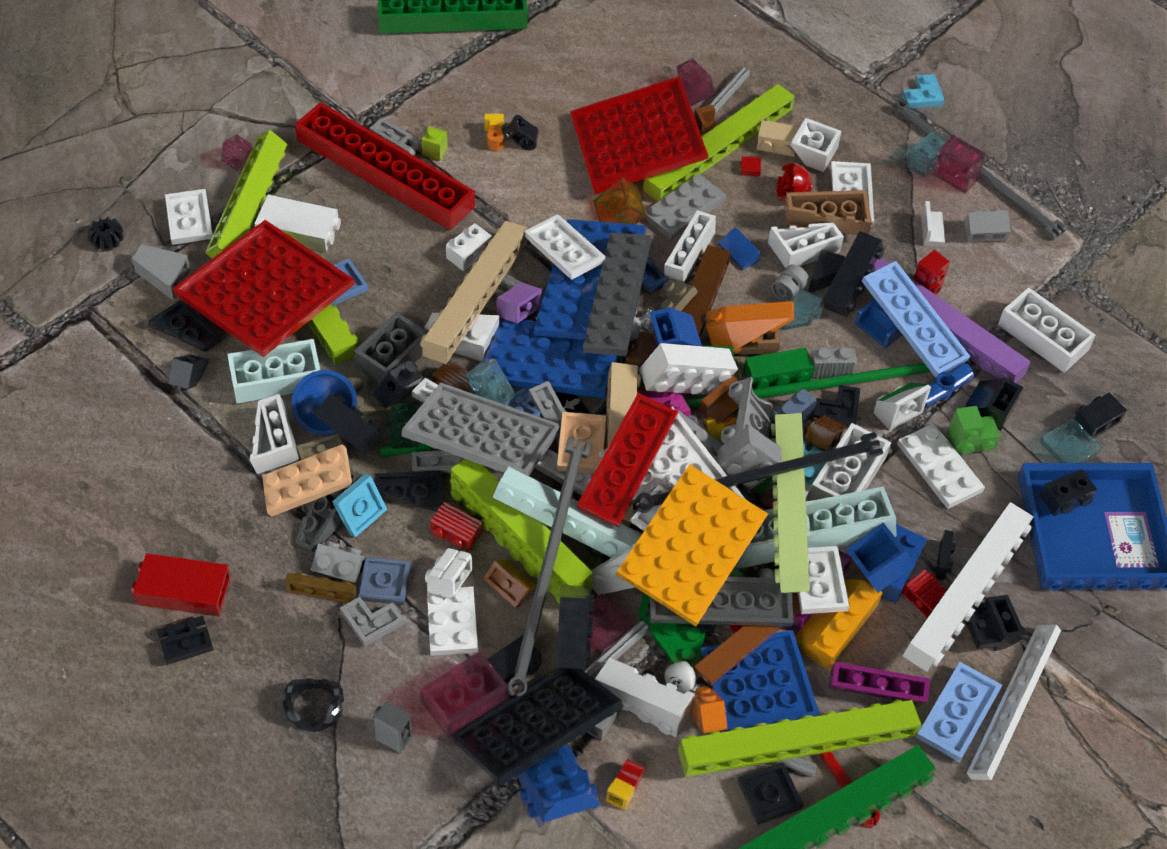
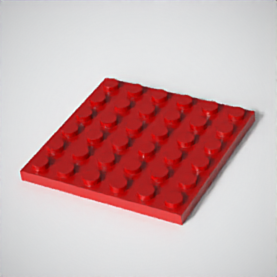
M680 76L570 111L595 195L709 159Z
M264 220L175 286L173 292L174 295L250 349L265 357L354 286L355 282L351 276L267 220Z

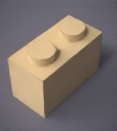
M762 120L756 150L794 156L795 151L791 147V142L800 127Z

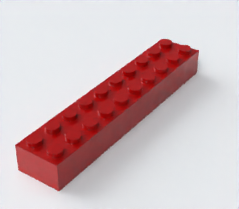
M321 102L295 123L296 140L450 231L475 208V191Z

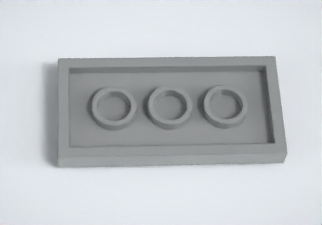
M698 173L644 211L643 218L672 240L687 228L697 210L709 213L726 201L727 195Z

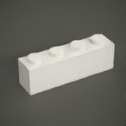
M696 211L664 265V276L667 281L674 279L683 283L687 282L698 263L700 253L705 251L715 234L716 216Z

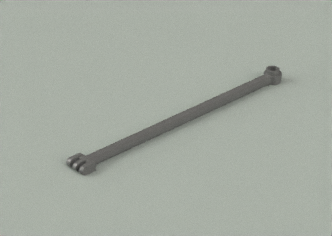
M899 100L894 104L893 113L896 116L908 120L1044 228L1042 234L1048 239L1054 240L1067 231V227L1058 219L1054 222L1050 221L909 110L907 101Z
M572 436L568 437L565 452L570 453V458L514 676L507 683L506 687L508 694L513 696L512 685L517 684L520 689L519 692L515 693V698L522 696L527 691L525 677L581 457L587 458L591 448V442L587 441L584 449H582L583 440L579 438L576 445L572 446L574 442V437Z

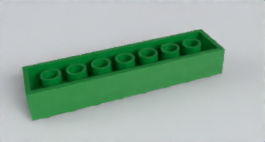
M378 0L379 33L527 29V0Z

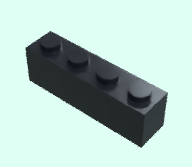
M859 231L823 298L825 309L847 317L850 311H854L857 304L856 299L859 294L864 292L866 287L862 279L875 271L877 259L880 260L884 254L882 239Z

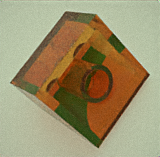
M620 178L593 200L600 222L637 224L647 216L637 186L624 178Z

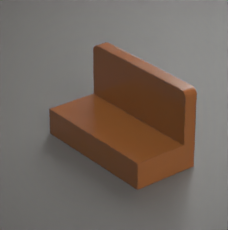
M733 375L701 400L699 410L707 418H714L715 422L725 421L739 409V406L729 396L730 385L738 381Z
M509 559L494 561L483 578L515 608L520 607L528 594L535 592L537 583Z

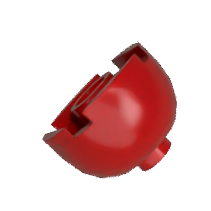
M793 162L786 163L782 168L784 171L783 176H778L776 195L777 197L781 196L779 200L784 202L787 193L811 192L813 186L809 171L805 167Z

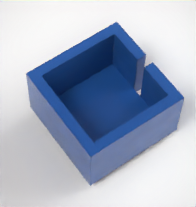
M884 522L846 548L848 554L877 593L916 566Z

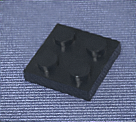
M784 762L738 777L737 782L757 825L802 810L804 807Z

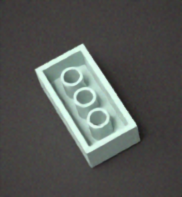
M314 339L279 345L265 357L260 356L253 350L227 354L236 403L265 399L280 394V396L292 394L297 384L306 375L320 370Z

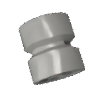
M789 265L772 283L771 289L773 294L782 302L793 301L808 284V274L798 265Z

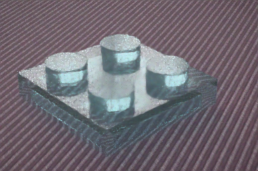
M1074 418L1045 434L1039 441L1059 463H1084L1099 454L1103 448Z

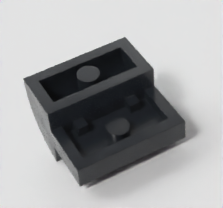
M1008 595L987 597L978 607L973 605L972 608L975 612L968 622L965 621L977 650L993 648L994 651L1003 650L1016 644L1025 636L1023 627Z

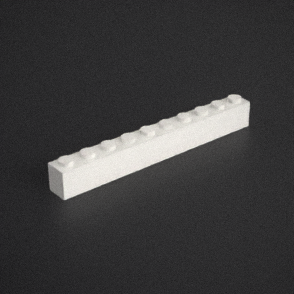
M1009 503L910 642L903 655L904 658L926 672L929 671L932 665L938 666L944 657V654L941 653L942 650H949L955 641L952 638L953 634L958 637L965 626L962 621H969L975 612L972 608L973 605L976 607L980 605L985 597L982 592H989L995 582L992 578L995 577L997 579L1005 568L1002 566V563L1006 565L1009 563L1014 555L1011 550L1017 551L1023 542V539L1020 537L1026 538L1032 529L1029 523L1034 516L1013 503Z

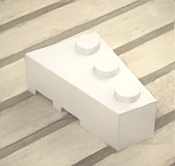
M834 223L809 224L808 227L801 228L792 225L787 229L771 227L768 244L785 268L791 264L801 267L818 261L821 250L836 254L840 253L844 236Z
M439 313L431 314L424 327L425 331L429 332L432 322H436ZM479 315L454 353L484 362L493 336L499 326V315Z
M280 394L259 400L255 420L256 431L252 441L254 444L253 452L250 456V462L257 474L300 460L287 409Z

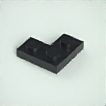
M839 385L837 401L816 398L813 419L826 415V417H830V419H834L838 423L841 422L842 425L850 426L851 423L856 425L860 388Z

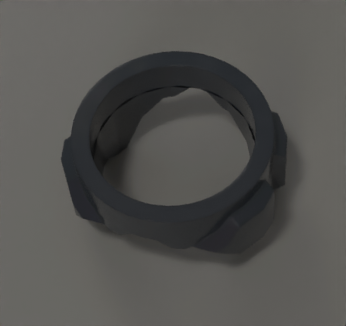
M306 678L291 680L286 686V699L283 701L284 712L288 720L292 721L298 728L308 732L322 731L332 726L341 717L343 712L341 703L344 702V694L339 682L328 681L327 679ZM311 688H321L330 692L334 696V700L330 704L327 714L322 719L309 723L297 714L293 706L294 702L302 692Z

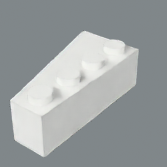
M609 658L595 678L597 682L621 699L623 704L622 710L631 711L640 720L657 726L666 735L677 737L690 717L694 693L686 691L685 694L676 691L677 686L671 683H667L664 686L657 682L656 677L650 674L641 676L636 668L615 659Z

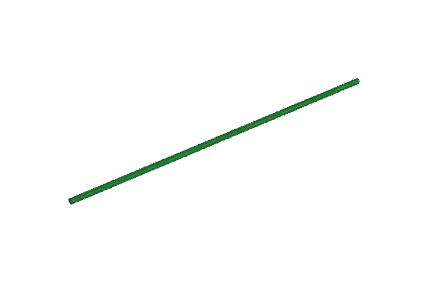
M918 363L752 390L761 399L794 394L801 388L806 391L839 387V385L845 386L929 373L931 371L925 363ZM705 397L685 399V402L690 410L700 407L701 400ZM417 441L379 447L381 458L435 449Z

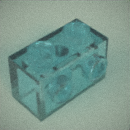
M932 132L929 133L926 137H922L914 148L911 147L908 150L905 166L925 177L946 158L950 143Z
M496 359L482 361L466 374L471 388L475 390L478 396L504 405L516 396Z

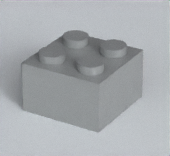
M747 425L717 450L718 465L728 475L782 462L781 447L750 425ZM766 478L744 483L742 485L747 487L749 490H752L755 486H757Z

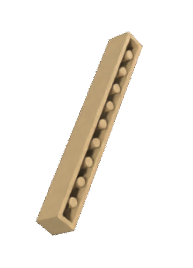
M505 221L501 228H497L494 238L489 240L487 248L482 250L478 261L473 263L470 273H466L463 283L457 286L454 296L448 299L445 309H441L436 322H432L427 335H423L420 346L423 347L422 357L447 364L527 244L524 231L528 227Z

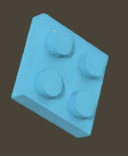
M364 474L332 501L349 535L355 538L388 510L372 477L368 474Z

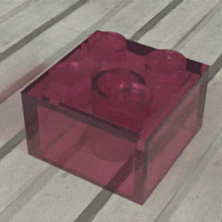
M953 135L940 148L933 175L966 194L978 181L986 153Z

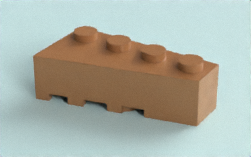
M867 190L796 192L786 194L784 204L786 224L808 227L809 224L834 223L841 233L858 235L859 231L866 234L870 232L872 220Z

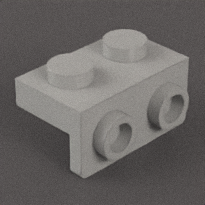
M326 541V544L318 543L311 570L356 583L362 561H365V557H367L361 555L362 550L352 547L343 550L339 548L340 544Z

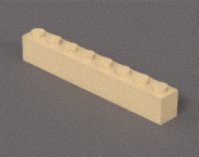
M612 362L610 366L607 385L605 449L609 447L638 394L637 387L640 386L641 375L637 374V365ZM633 501L621 522L628 527L631 526V518L636 513V510H633Z

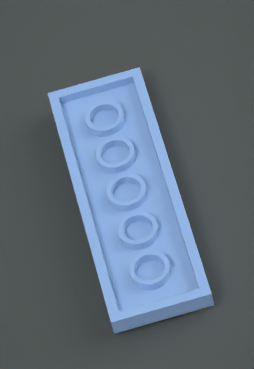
M897 261L862 279L863 284L935 378L939 373L947 372L968 361L971 357Z

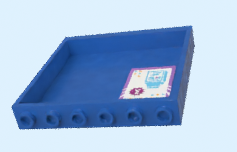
M1153 463L1022 464L1018 473L1024 509L1027 513L1034 516L1029 523L1032 526L1029 533L1041 589L1052 591L1072 589L1077 591L1082 589L1126 590L1128 588H1139L1140 590H1147L1150 588H1161L1167 590V517ZM1083 469L1097 488L1092 503L1085 507L1079 506L1074 508L1068 514L1064 515L1062 513L1053 516L1039 496L1045 483Z

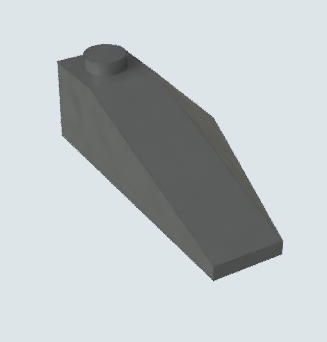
M350 469L353 484L362 475ZM349 487L307 503L310 506L307 516L302 519L295 541L297 545L314 552L317 549L318 543L322 544L343 523L332 501Z

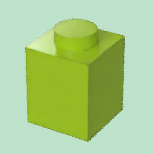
M429 126L421 139L422 156L441 161L448 148L447 131Z

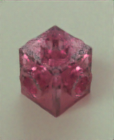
M235 134L223 142L221 161L237 171L246 164L252 144Z

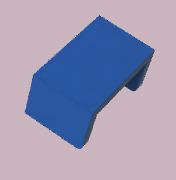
M875 298L858 311L855 325L884 348H887L902 336V333Z

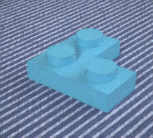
M935 74L917 75L915 81L918 89L903 90L902 96L907 101L909 109L943 106L945 101Z

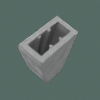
M140 244L138 250L134 251L132 255L135 272L166 296L174 299L176 295H174L173 288L185 279L190 270L187 255Z

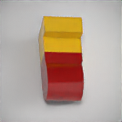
M627 759L613 783L610 784L607 790L606 801L626 811L643 777L645 767Z

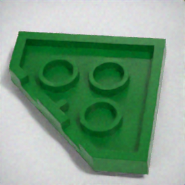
M643 593L638 618L649 626L650 635L659 648L663 649L671 664L678 661H686L694 669L700 660L701 648L703 647L706 632L675 623H650V617L646 616L650 596Z

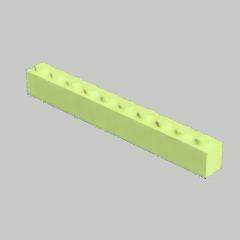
M802 413L775 415V424H771L772 437H776V439H772V442L781 447L782 462L804 457ZM803 468L773 476V483H777V485H773V499L778 500L773 501L774 515H778V518H774V532H778V534L774 535L775 549L779 548V551L774 552L775 566H779V569H775V582L780 583L781 593L810 592L805 469Z

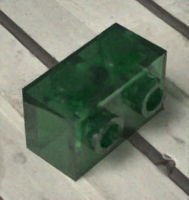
M416 402L390 404V413H386L387 426H391L387 427V440H392L393 449L419 447V442L402 436L403 427L417 412Z

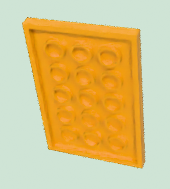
M689 464L616 572V575L694 626H697L768 513Z

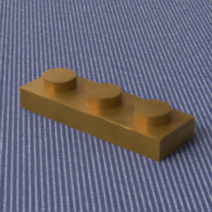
M288 572L285 578L286 589L290 593L349 603L357 598L356 585L347 581L337 582L325 577L315 578L306 576L303 573L294 574Z

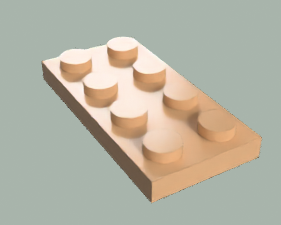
M343 444L262 475L267 513L271 517L352 485L347 449Z

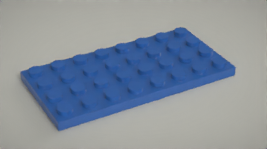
M567 219L566 221L604 255L610 233L646 234V225ZM553 264L534 326V336L585 340L603 264L572 280Z

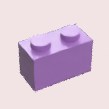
M522 282L497 297V315L508 321L519 323L540 309L542 289Z

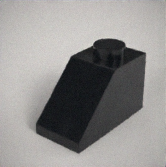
M821 250L811 277L808 292L813 293L830 287L845 256Z
M192 354L173 358L168 384L175 385V389L188 391V389L196 387L209 363V359Z

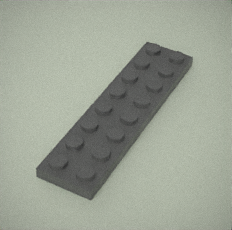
M610 233L583 344V353L627 355L649 254L651 235Z

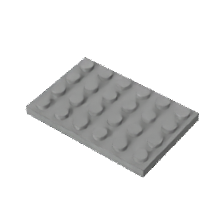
M440 383L403 427L402 436L505 473L509 466L529 476L559 434L561 424Z

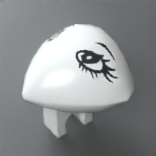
M686 661L675 662L665 670L666 684L671 683L677 686L676 691L685 694L686 691L693 692L696 691V688L705 687L703 683H695L700 675L694 672V669Z

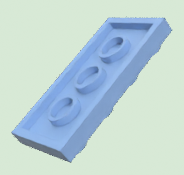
M959 662L916 738L960 762L1002 685Z

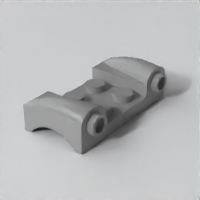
M752 377L735 381L729 387V396L739 406L736 424L723 429L721 433L723 444L728 442L747 425H750L769 438L773 405L770 402L761 400L754 394L752 390Z

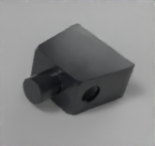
M407 361L391 370L375 388L372 395L385 409H388L412 394V390L423 378L422 374L418 371V367L414 362Z

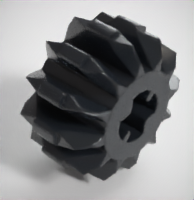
M99 217V221H92V226L88 227V239L95 249L101 248L105 251L106 248H110L112 250L113 246L119 247L120 242L123 241V228L116 218L111 220L109 217H106V219L102 220Z

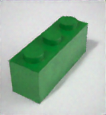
M807 348L747 357L743 371L746 378H753L752 389L811 380L814 366Z

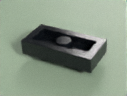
M945 530L940 541L935 577L938 580L943 581L946 573H951L953 560L950 559V554H954L956 541H953L954 531Z

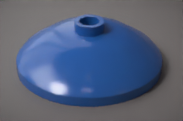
M319 370L306 375L297 384L292 396V411L295 419L305 430L316 435L328 436L337 433L317 418L310 410L326 389L332 394L337 392L345 398L344 404L348 407L355 406L357 408L358 405L357 394L351 382L340 373L331 370Z

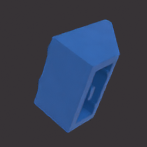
M671 307L649 312L651 329L657 347L660 343L702 346L692 315Z

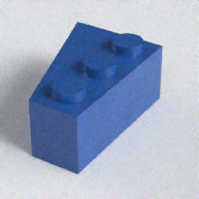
M896 524L897 537L895 538L916 565L927 538ZM914 568L881 590V597L896 604L904 584L908 581Z

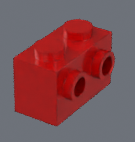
M933 250L918 262L913 280L937 295L943 286L950 261L936 250Z

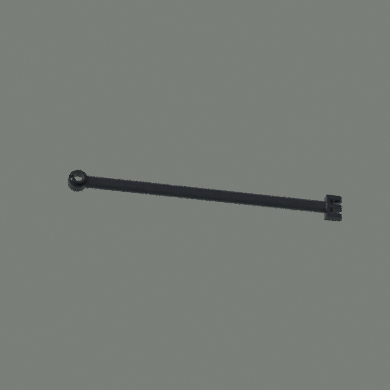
M876 432L862 435L860 438L861 442L714 480L728 488L865 452L868 458L882 455L884 452L882 448L873 450V448L880 446L879 440L870 442V440L877 438ZM672 490L654 495L648 493L639 494L634 502V505H637L635 509L640 513H648L652 507L662 505ZM645 498L649 501V503L644 504L640 501L641 499Z

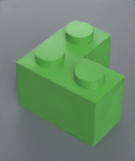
M977 406L955 409L947 435L950 444L958 454H970L977 451L988 452L996 449L1000 434L993 416L981 417Z

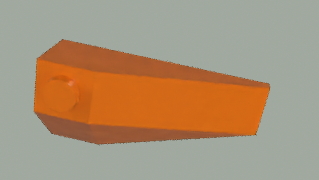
M793 301L732 305L707 311L706 328L712 346H731L734 348V354L741 351L743 345L750 341L755 343L759 340L758 337L768 331L772 333L793 321L794 303Z

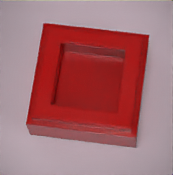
M742 156L741 175L760 176L761 157Z

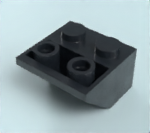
M1006 378L979 381L965 407L977 406L981 417L993 416L997 429L1001 431L1015 408L1024 387Z

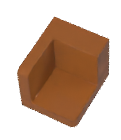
M713 105L695 108L694 117L702 136L716 126L714 122L715 108Z

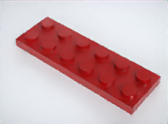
M638 393L579 500L577 508L619 528L679 412Z

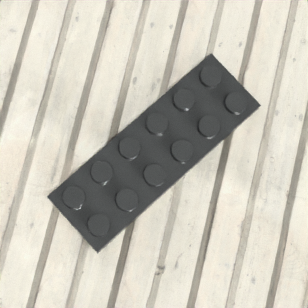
M727 577L698 624L792 626V592L781 593L780 583H776L775 578ZM650 597V623L691 624Z

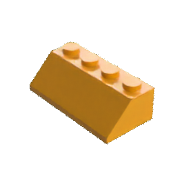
M844 579L849 603L848 611L813 613L795 636L799 651L828 671L879 604L882 592L877 593L873 586L864 580Z

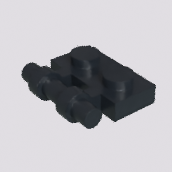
M203 615L196 618L191 616L186 618V621L176 624L168 623L165 624L166 627L157 629L159 638L169 636V638L160 640L167 665L214 651L207 626L197 629V627L206 624ZM189 629H190L189 632L176 635V633H179V632L186 631V630H189Z

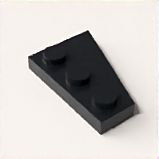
M179 300L148 320L150 327L204 352L222 341L221 335L183 300Z

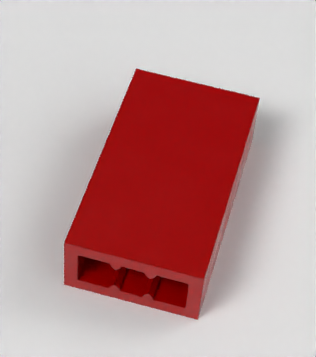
M146 553L144 560L140 561L138 565L139 576L137 581H134L132 584L131 594L134 595L137 605L220 616L231 578L228 564Z

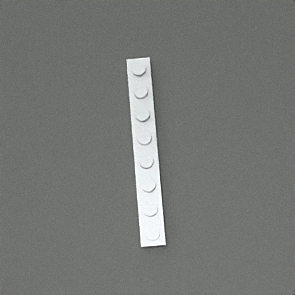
M1057 625L1036 626L967 771L971 779L992 780L1061 632Z

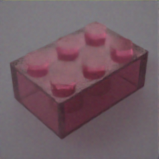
M480 651L421 688V703L449 738L455 731L507 700L508 685Z

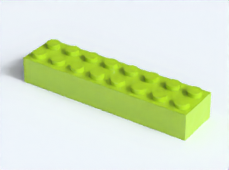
M464 459L452 467L450 481L453 499L458 503L461 502L469 515L475 516L478 520L482 521L483 529L487 532L490 531L495 536L497 543L500 546H505L512 558L524 565L525 570L530 576H535L539 579L551 531L542 522L493 498L500 481L483 465ZM561 541L548 591L555 596L559 605L561 585L589 586V594H591L593 572Z

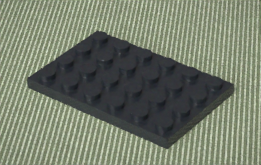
M556 668L527 686V691L522 696L516 698L514 695L452 733L451 738L462 751L502 786L547 756L552 755L564 745L572 742L578 736L592 729L595 725L612 716L623 708V704L620 698L582 669Z

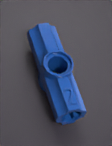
M962 363L949 372L939 373L937 379L928 384L931 389L924 408H928L941 399H948L953 391L973 380L972 368L968 364Z

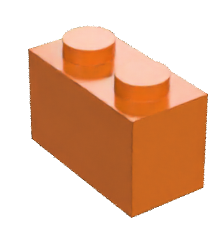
M710 687L696 688V691L692 692L695 694L691 710L693 722L703 733L728 729L724 700Z

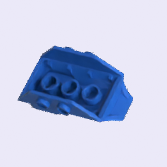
M564 745L552 755L547 756L530 769L518 775L522 788L519 789L522 803L526 804L530 819L534 818L538 827H542L548 821L590 808L593 811L601 806L594 784H590L587 770L581 768L568 745Z

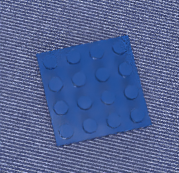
M793 630L774 633L711 685V688L724 700L728 728L723 730L724 732L731 731L737 727L751 728L760 723L774 724L783 719L792 721L807 715H812L813 717L820 716ZM721 644L701 648L702 658L704 659Z

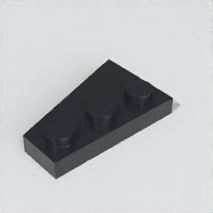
M442 471L375 473V485L382 499L436 512L443 505Z

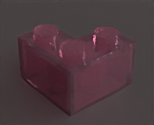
M693 58L676 66L690 106L715 94L711 76Z

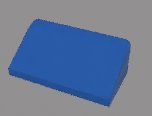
M736 227L718 242L722 249L731 251V259L742 270L759 262V250Z

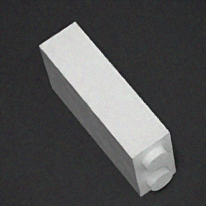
M268 195L254 223L256 227L262 221L267 220L307 248L327 252L329 245H332L334 242L335 231L340 228L341 219L338 218V209Z

